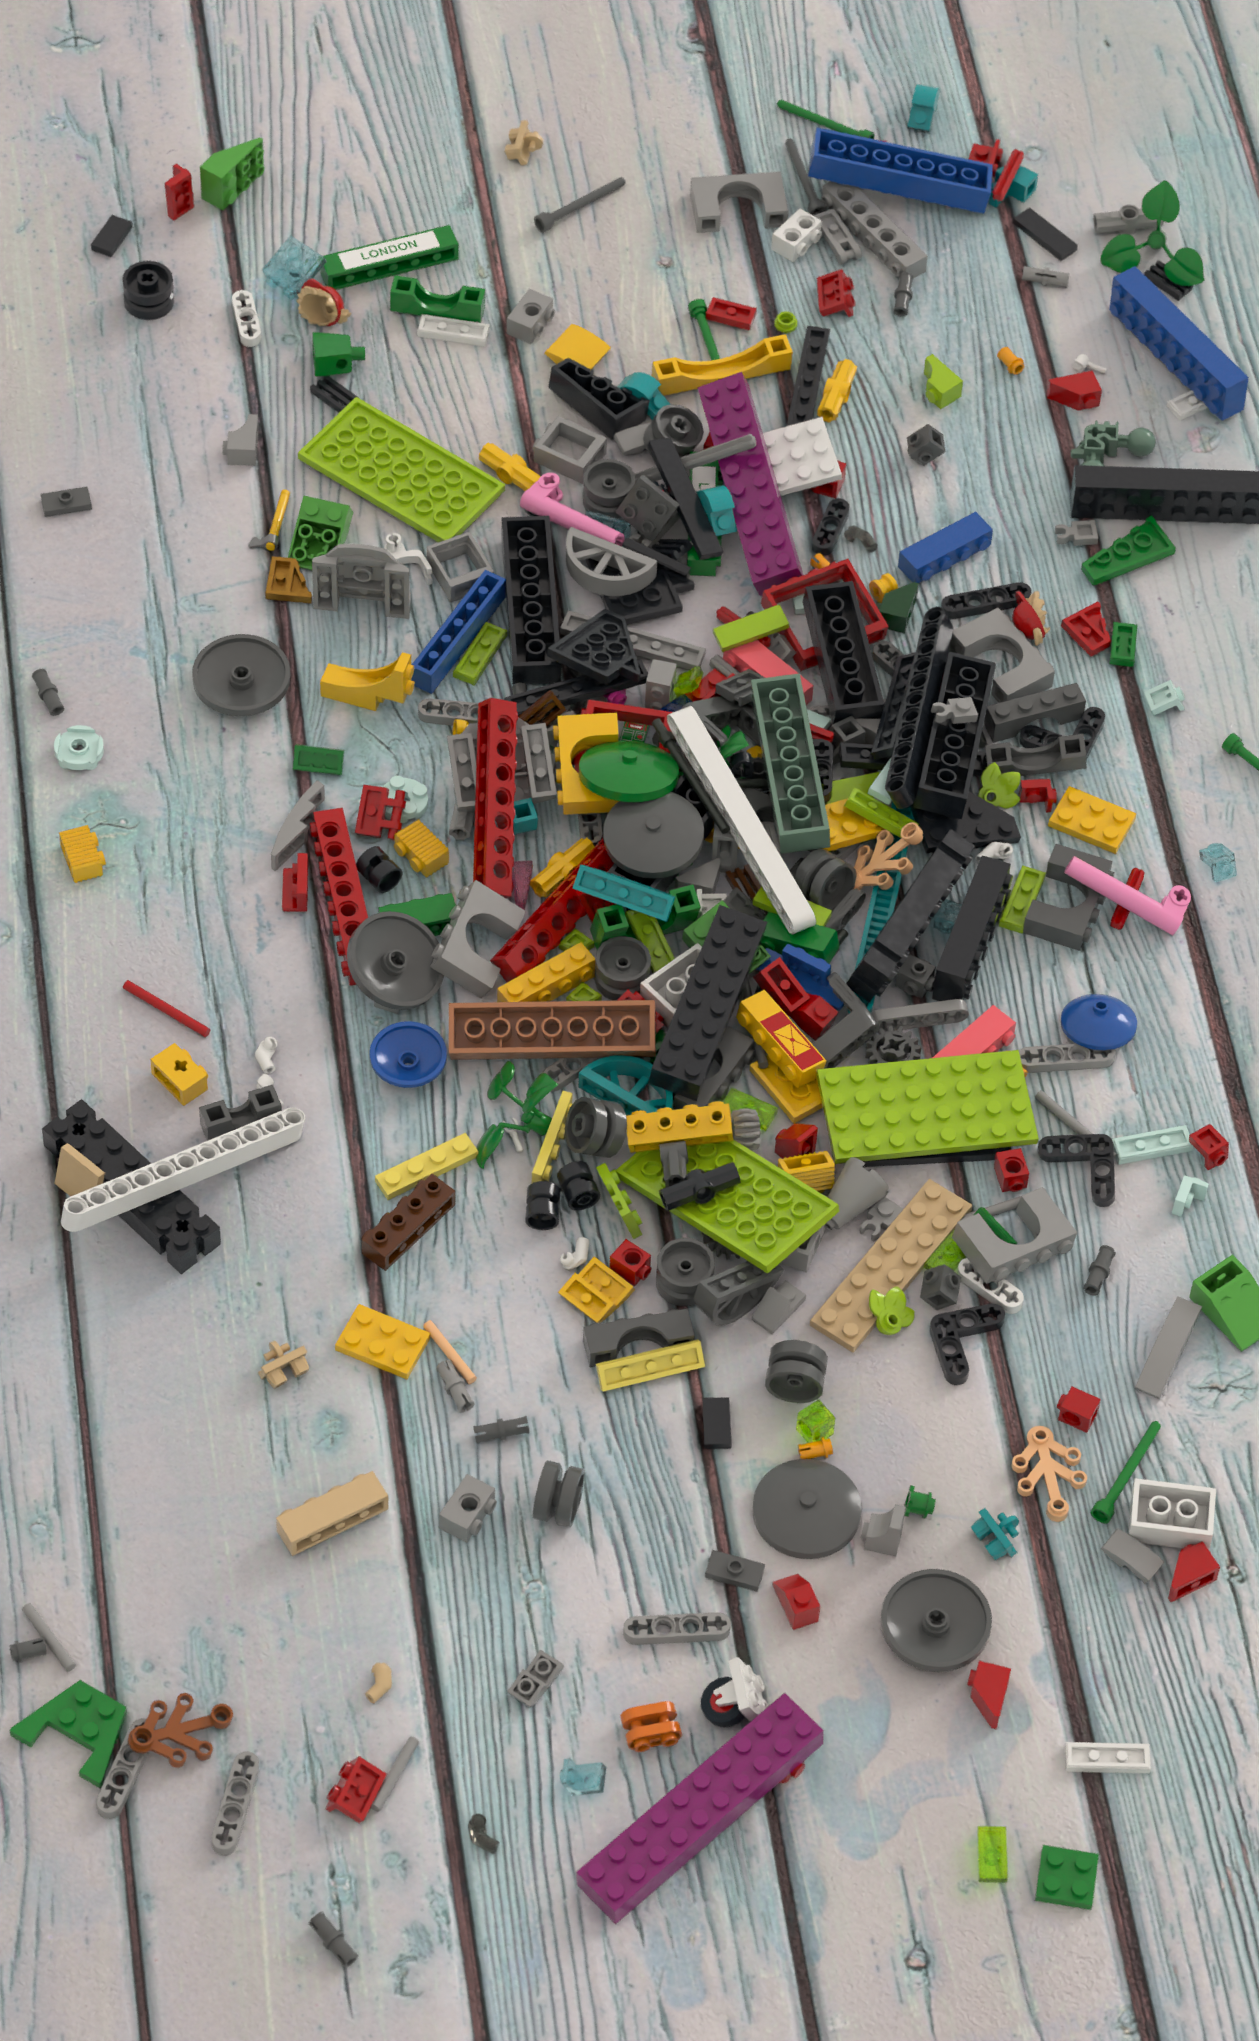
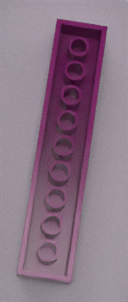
M739 372L700 386L698 391L714 446L748 434H752L756 439V446L754 448L719 459L718 462L725 486L729 490L735 508H732L752 583L758 594L762 596L763 591L771 588V585H779L792 577L803 576V571L751 390L743 373Z
M783 1693L576 1872L577 1886L617 1924L790 1774L799 1764L823 1745L824 1730L786 1693Z

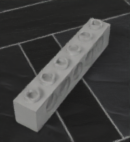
M831 181L823 185L821 200L825 203L826 208L834 209L851 233L856 235L864 243L865 247L878 257L880 262L890 268L896 277H899L902 272H909L915 278L926 272L928 256L858 187Z

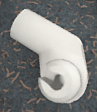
M992 842L975 859L978 864L982 855L993 859H1007L1013 853V847L1009 843Z
M270 1036L260 1043L255 1052V1058L264 1074H271L275 1071L271 1058L278 1043L275 1038Z
M577 1238L575 1252H567V1255L565 1253L561 1255L560 1262L565 1269L573 1270L587 1261L589 1240L587 1238Z

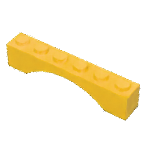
M786 334L765 338L740 353L718 360L688 361L673 357L654 361L652 363L651 376L661 384L658 390L665 396L698 389L700 386L742 372L745 379L790 370L793 351Z

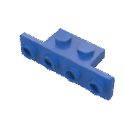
M787 944L782 950V955L769 948L765 949L771 958L756 970H763L780 957L806 993L821 996L837 1011L843 1008V1002L833 993V988L826 979L831 974V965L825 960L816 958L806 953L802 948L794 947L790 944Z

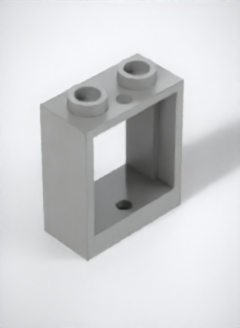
M557 416L553 423L547 425L543 436L537 438L532 448L534 451V462L583 484L586 469L594 462L602 460L606 455L607 438ZM558 436H562L588 449L577 461L549 447Z
M471 532L457 535L426 547L427 561L432 567V572L450 603L462 599L484 570L494 573ZM467 553L477 570L449 579L440 563Z

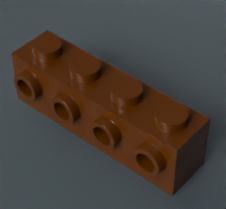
M431 1174L425 1180H420L413 1192L408 1196L402 1197L396 1208L390 1213H385L373 1229H368L361 1239L362 1254L386 1271L455 1206V1190L434 1174Z

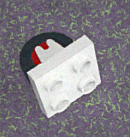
M739 1657L728 1661L732 1678L722 1677L712 1681L705 1688L701 1697V1709L704 1716L712 1724L719 1727H732L740 1723L745 1717L751 1722L768 1707L761 1693L764 1691L761 1677L759 1675L756 1676L750 1665H745Z

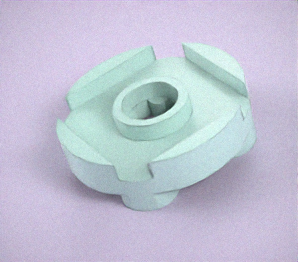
M83 725L71 726L67 728V732L57 735L54 741V752L60 767L72 770L95 769L104 754L102 737H99L93 728ZM78 745H82L83 750L74 749L77 748Z
M394 776L390 779V782L383 786L389 789L388 798L395 799L396 790L406 792L405 798H408L409 801H406L405 810H402L400 823H407L408 819L413 818L417 820L425 814L428 808L427 787L414 779ZM386 807L385 817L391 820L392 807Z

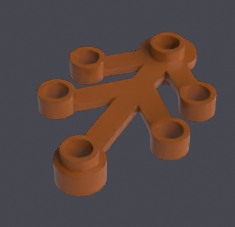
M181 1693L177 1697L176 1707L166 1726L154 1730L158 1720L163 1719L167 1712L166 1703L156 1700L151 1704L149 1715L144 1725L130 1731L128 1745L137 1753L143 1754L153 1751L169 1759L170 1765L175 1768H180L185 1764L186 1752L181 1748L173 1749L159 1741L169 1739L195 1751L198 1759L208 1760L213 1752L212 1744L208 1741L195 1739L187 1735V1733L212 1726L217 1729L227 1728L231 1724L233 1711L226 1704H217L212 1708L210 1715L180 1723L185 1712L191 1710L194 1701L190 1694ZM186 1700L189 1704L182 1705L180 1701ZM159 1707L163 1712L158 1713L154 1708ZM216 1717H222L225 1721H219ZM137 1739H144L146 1743H140ZM206 1748L209 1752L202 1753L199 1749ZM178 1755L182 1760L177 1761L173 1756Z

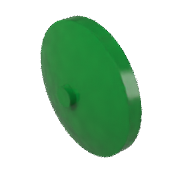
M616 741L602 743L587 750L579 762V778L584 786L599 796L616 801L643 802L654 800L670 793L678 782L679 766L673 756L659 747L643 742Z

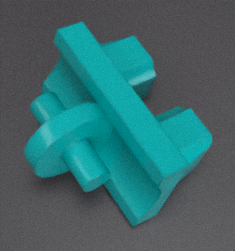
M986 1508L980 1510L981 1518L971 1526V1529L980 1541L992 1532L996 1536L993 1541L985 1546L993 1559L997 1560L1007 1553L1010 1557L1017 1554L1018 1552L1005 1534L1009 1533L1012 1538L1018 1536L1019 1533L1015 1528L1019 1524V1519L1015 1515L1007 1517L1002 1512L997 1516L1000 1521L998 1525Z

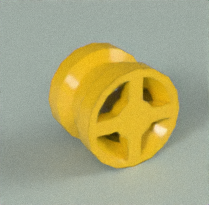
M885 573L879 580H872L869 583V589L874 599L882 603L885 593L898 589V584L891 574Z

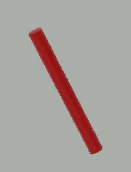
M127 980L124 983L123 989L203 1037L209 1035L211 1029L133 982Z

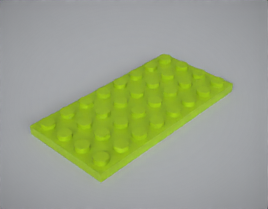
M355 397L298 452V459L437 542L461 535L505 491V484L358 397Z
M1019 1050L817 1069L816 1076L834 1164L846 1163L850 1157H855L861 1161L1032 1145L1037 1144L1039 1140Z
M735 1140L687 1146L688 1164H686L687 1174L696 1169H702L707 1172L733 1162L737 1168L741 1183L716 1192L714 1198L707 1203L698 1204L693 1201L669 1210L767 1274L840 1212L839 1204ZM660 1150L636 1152L615 1170L619 1179L665 1208L659 1194V1190L666 1188Z

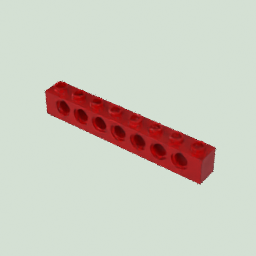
M489 698L478 703L473 882L477 880L502 897L509 898L513 891L512 868L514 858L512 855L515 840L513 820L515 818L514 795L516 793L515 770L517 767L515 747L517 745L516 723L518 712L516 711L517 702Z
M343 807L313 812L314 822L309 823L311 837H316L317 842H314L316 857H321V861L318 862L320 876H325L326 881H323L324 895L330 897V901H327L329 916H334L335 921H332L334 936H339V941L336 942L338 956H343L344 961L341 962L343 977L348 976L349 985L353 986L357 984L348 967L347 948L352 933L368 918Z
M604 838L597 843L490 960L493 965L501 969L499 973L506 983L542 964L546 959V954L550 950L555 949L561 943L560 939L575 928V923L579 918L586 915L575 893L578 890L573 889V885L580 864L608 872L613 866L614 862L605 849Z

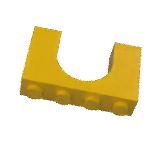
M617 713L557 716L558 725L553 726V738L559 741V747H554L555 762H560V769H556V783L562 786V790L557 791L558 806L563 805V815L609 812L619 801L599 796L586 788L579 778V773L575 771L571 763L575 756L583 750L602 743L618 741Z

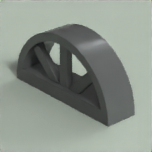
M746 1261L700 1281L695 1291V1305L717 1325L722 1326L733 1323L761 1302L770 1287L773 1288L779 1280L784 1269L777 1265L767 1274Z

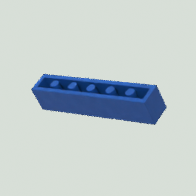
M484 570L412 663L414 665L412 681H414L415 687L430 694L435 691L477 636L485 622L490 619L506 598L505 578Z

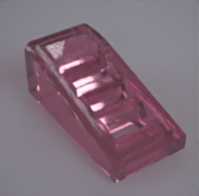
M514 861L512 868L515 905L523 910L526 908L530 880L532 878L533 861Z

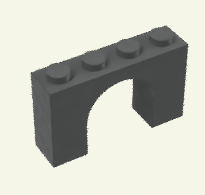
M1055 844L1048 861L1046 877L1078 888L1084 894L1086 900L1073 908H1059L1032 900L1025 917L1023 933L1080 951L1083 942H1089L1092 928L1089 927L1091 923L1096 924L1100 912L1097 907L1099 904H1104L1106 897L1068 876L1064 871L1072 857L1075 856L1114 877L1115 872L1111 871L1113 861Z

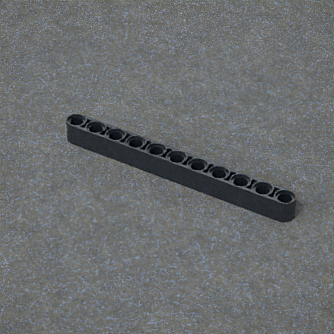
M940 606L929 609L923 618L886 779L885 789L898 809H905L911 806L916 799L935 714L931 712L933 703H936L938 700L952 638L953 625L944 609Z

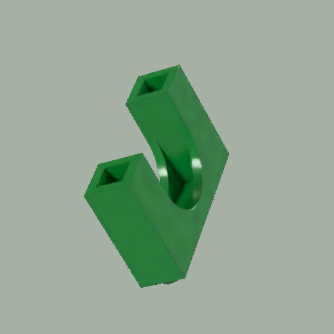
M693 884L669 890L668 894L676 898L668 921L656 918L664 935L684 930L696 921L701 906ZM615 904L597 909L590 928L596 950L610 938L624 936L636 939L621 905Z

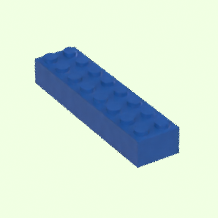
M816 127L810 150L808 177L984 214L991 194L993 164Z
M1136 266L1114 276L1109 305L1112 315L1117 317L1126 329L1130 330L1156 358H1159L1166 365L1167 369L1173 372L1184 386L1192 390L1196 398L1204 402L1210 412L1215 414L1221 421L1243 411L1249 377Z

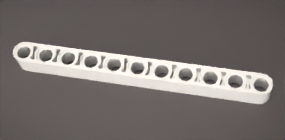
M688 706L668 714L667 722L671 732L702 785L729 825L730 833L788 932L795 934L814 926L816 918L812 908L692 706Z
M298 1108L284 1109L73 1195L64 1202L61 1225L70 1232L83 1230L296 1142L302 1135L305 1114Z

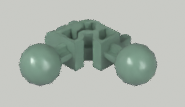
M1095 420V424L1085 428L1084 439L1076 449L1071 450L1070 456L1074 459H1084L1081 465L1105 466L1103 464L1104 453L1107 456L1117 457V447L1128 448L1129 452L1133 455L1143 457L1153 452L1156 440L1154 433L1143 427L1132 430L1129 435H1118V421L1115 425H1110L1109 421H1105L1104 424H1098V421Z

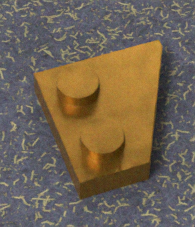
M272 556L265 592L266 599L312 604V594L308 591L306 580L300 572L299 564L295 558Z

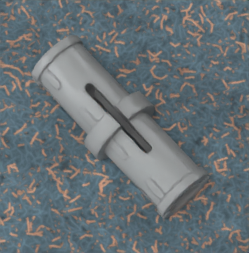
M1024 266L1022 280L1039 282L1044 286L1052 284L1067 287L1070 273L1049 270L1050 268L1046 267L1045 269Z
M446 1360L447 1366L444 1364V1361L440 1362L436 1370L445 1383L446 1393L452 1396L459 1412H465L463 1406H465L467 1411L474 1406V1401L465 1388L466 1382L462 1377H459L451 1360Z

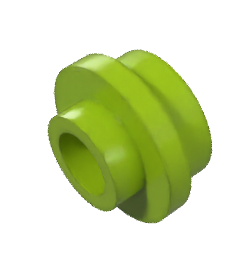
M784 311L775 318L774 325L778 331L790 333L797 328L798 322L793 313Z

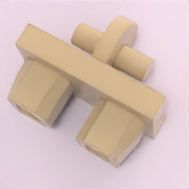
M528 120L521 121L519 128L510 129L509 139L511 144L505 147V154L508 160L518 159L521 165H527L530 152L541 149L544 142L538 132L534 131L532 133L528 129Z
M274 1340L269 1343L270 1351L263 1354L266 1361L273 1358L275 1360L262 1366L258 1374L261 1380L266 1378L273 1389L287 1382L282 1369L289 1366L295 1378L308 1372L309 1366L305 1359L307 1350L303 1345L284 1355L283 1353L290 1350L289 1344L285 1343L279 1346Z

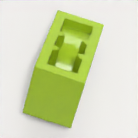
M933 354L926 357L924 375L928 380L925 396L931 403L942 409L961 397L963 380Z

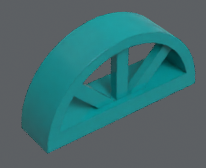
M580 864L573 885L575 890L664 921H668L676 898L673 895L647 885Z
M626 1055L608 1056L593 1061L579 1072L578 1088L599 1100L618 1102L623 1107L626 1116L631 1115L634 1111L652 1113L657 1112L658 1108L673 1107L672 1092L654 1085L651 1086L659 1093L662 1099L643 1101L637 1097L648 1084L653 1066L643 1059ZM618 1075L631 1076L640 1080L628 1092L620 1087Z

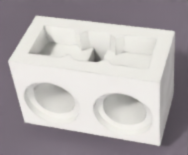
M799 209L773 233L771 250L794 262L799 256H803L813 243H817L822 236V221Z

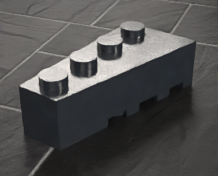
M570 358L551 367L548 388L612 440H614L613 436L615 433L638 426L646 421L650 400L644 397L639 399L632 395L633 391L625 387L620 389L612 385V380L593 375V370Z

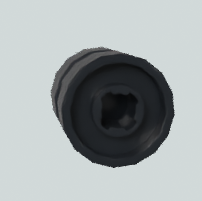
M379 846L367 849L356 862L358 872L365 879L369 880V883L379 893H386L393 889L403 875V871L393 860H389V856Z
M571 1162L558 1171L557 1179L561 1189L564 1191V1196L570 1209L575 1211L588 1209L599 1201L600 1192L593 1180L590 1167L586 1162Z
M548 1181L530 1184L527 1187L526 1204L528 1205L526 1206L525 1223L536 1230H551L557 1227L559 1224L560 1188Z

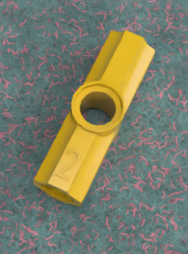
M844 359L843 361H838L832 377L826 381L823 398L817 410V415L822 417L824 422L830 423L836 420L843 403L846 404L848 401L851 384L857 372V366L851 360Z
M486 443L479 453V460L495 470L499 479L505 484L514 483L526 491L541 477L527 467L526 462L520 455L513 454L510 456L493 443Z
M581 838L564 853L561 851L555 853L549 860L547 867L530 880V886L534 893L540 898H546L595 847L593 842L588 838Z

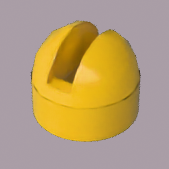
M455 719L453 722V735L461 734L469 723L465 720Z

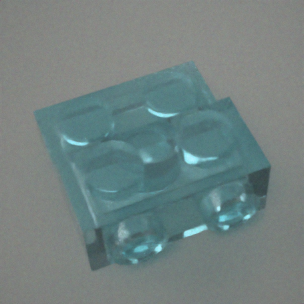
M290 235L263 267L262 271L266 277L265 281L269 286L274 289L279 286L283 289V294L293 300L295 297L299 299L297 294L301 293L303 284L308 279H313L327 261L325 257Z

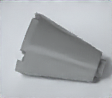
M850 1157L846 1161L827 1197L839 1204L840 1211L826 1223V1227L830 1230L833 1228L840 1229L884 1198L889 1192L887 1191L889 1187L884 1179L874 1169L868 1171L863 1168L865 1163L855 1157Z

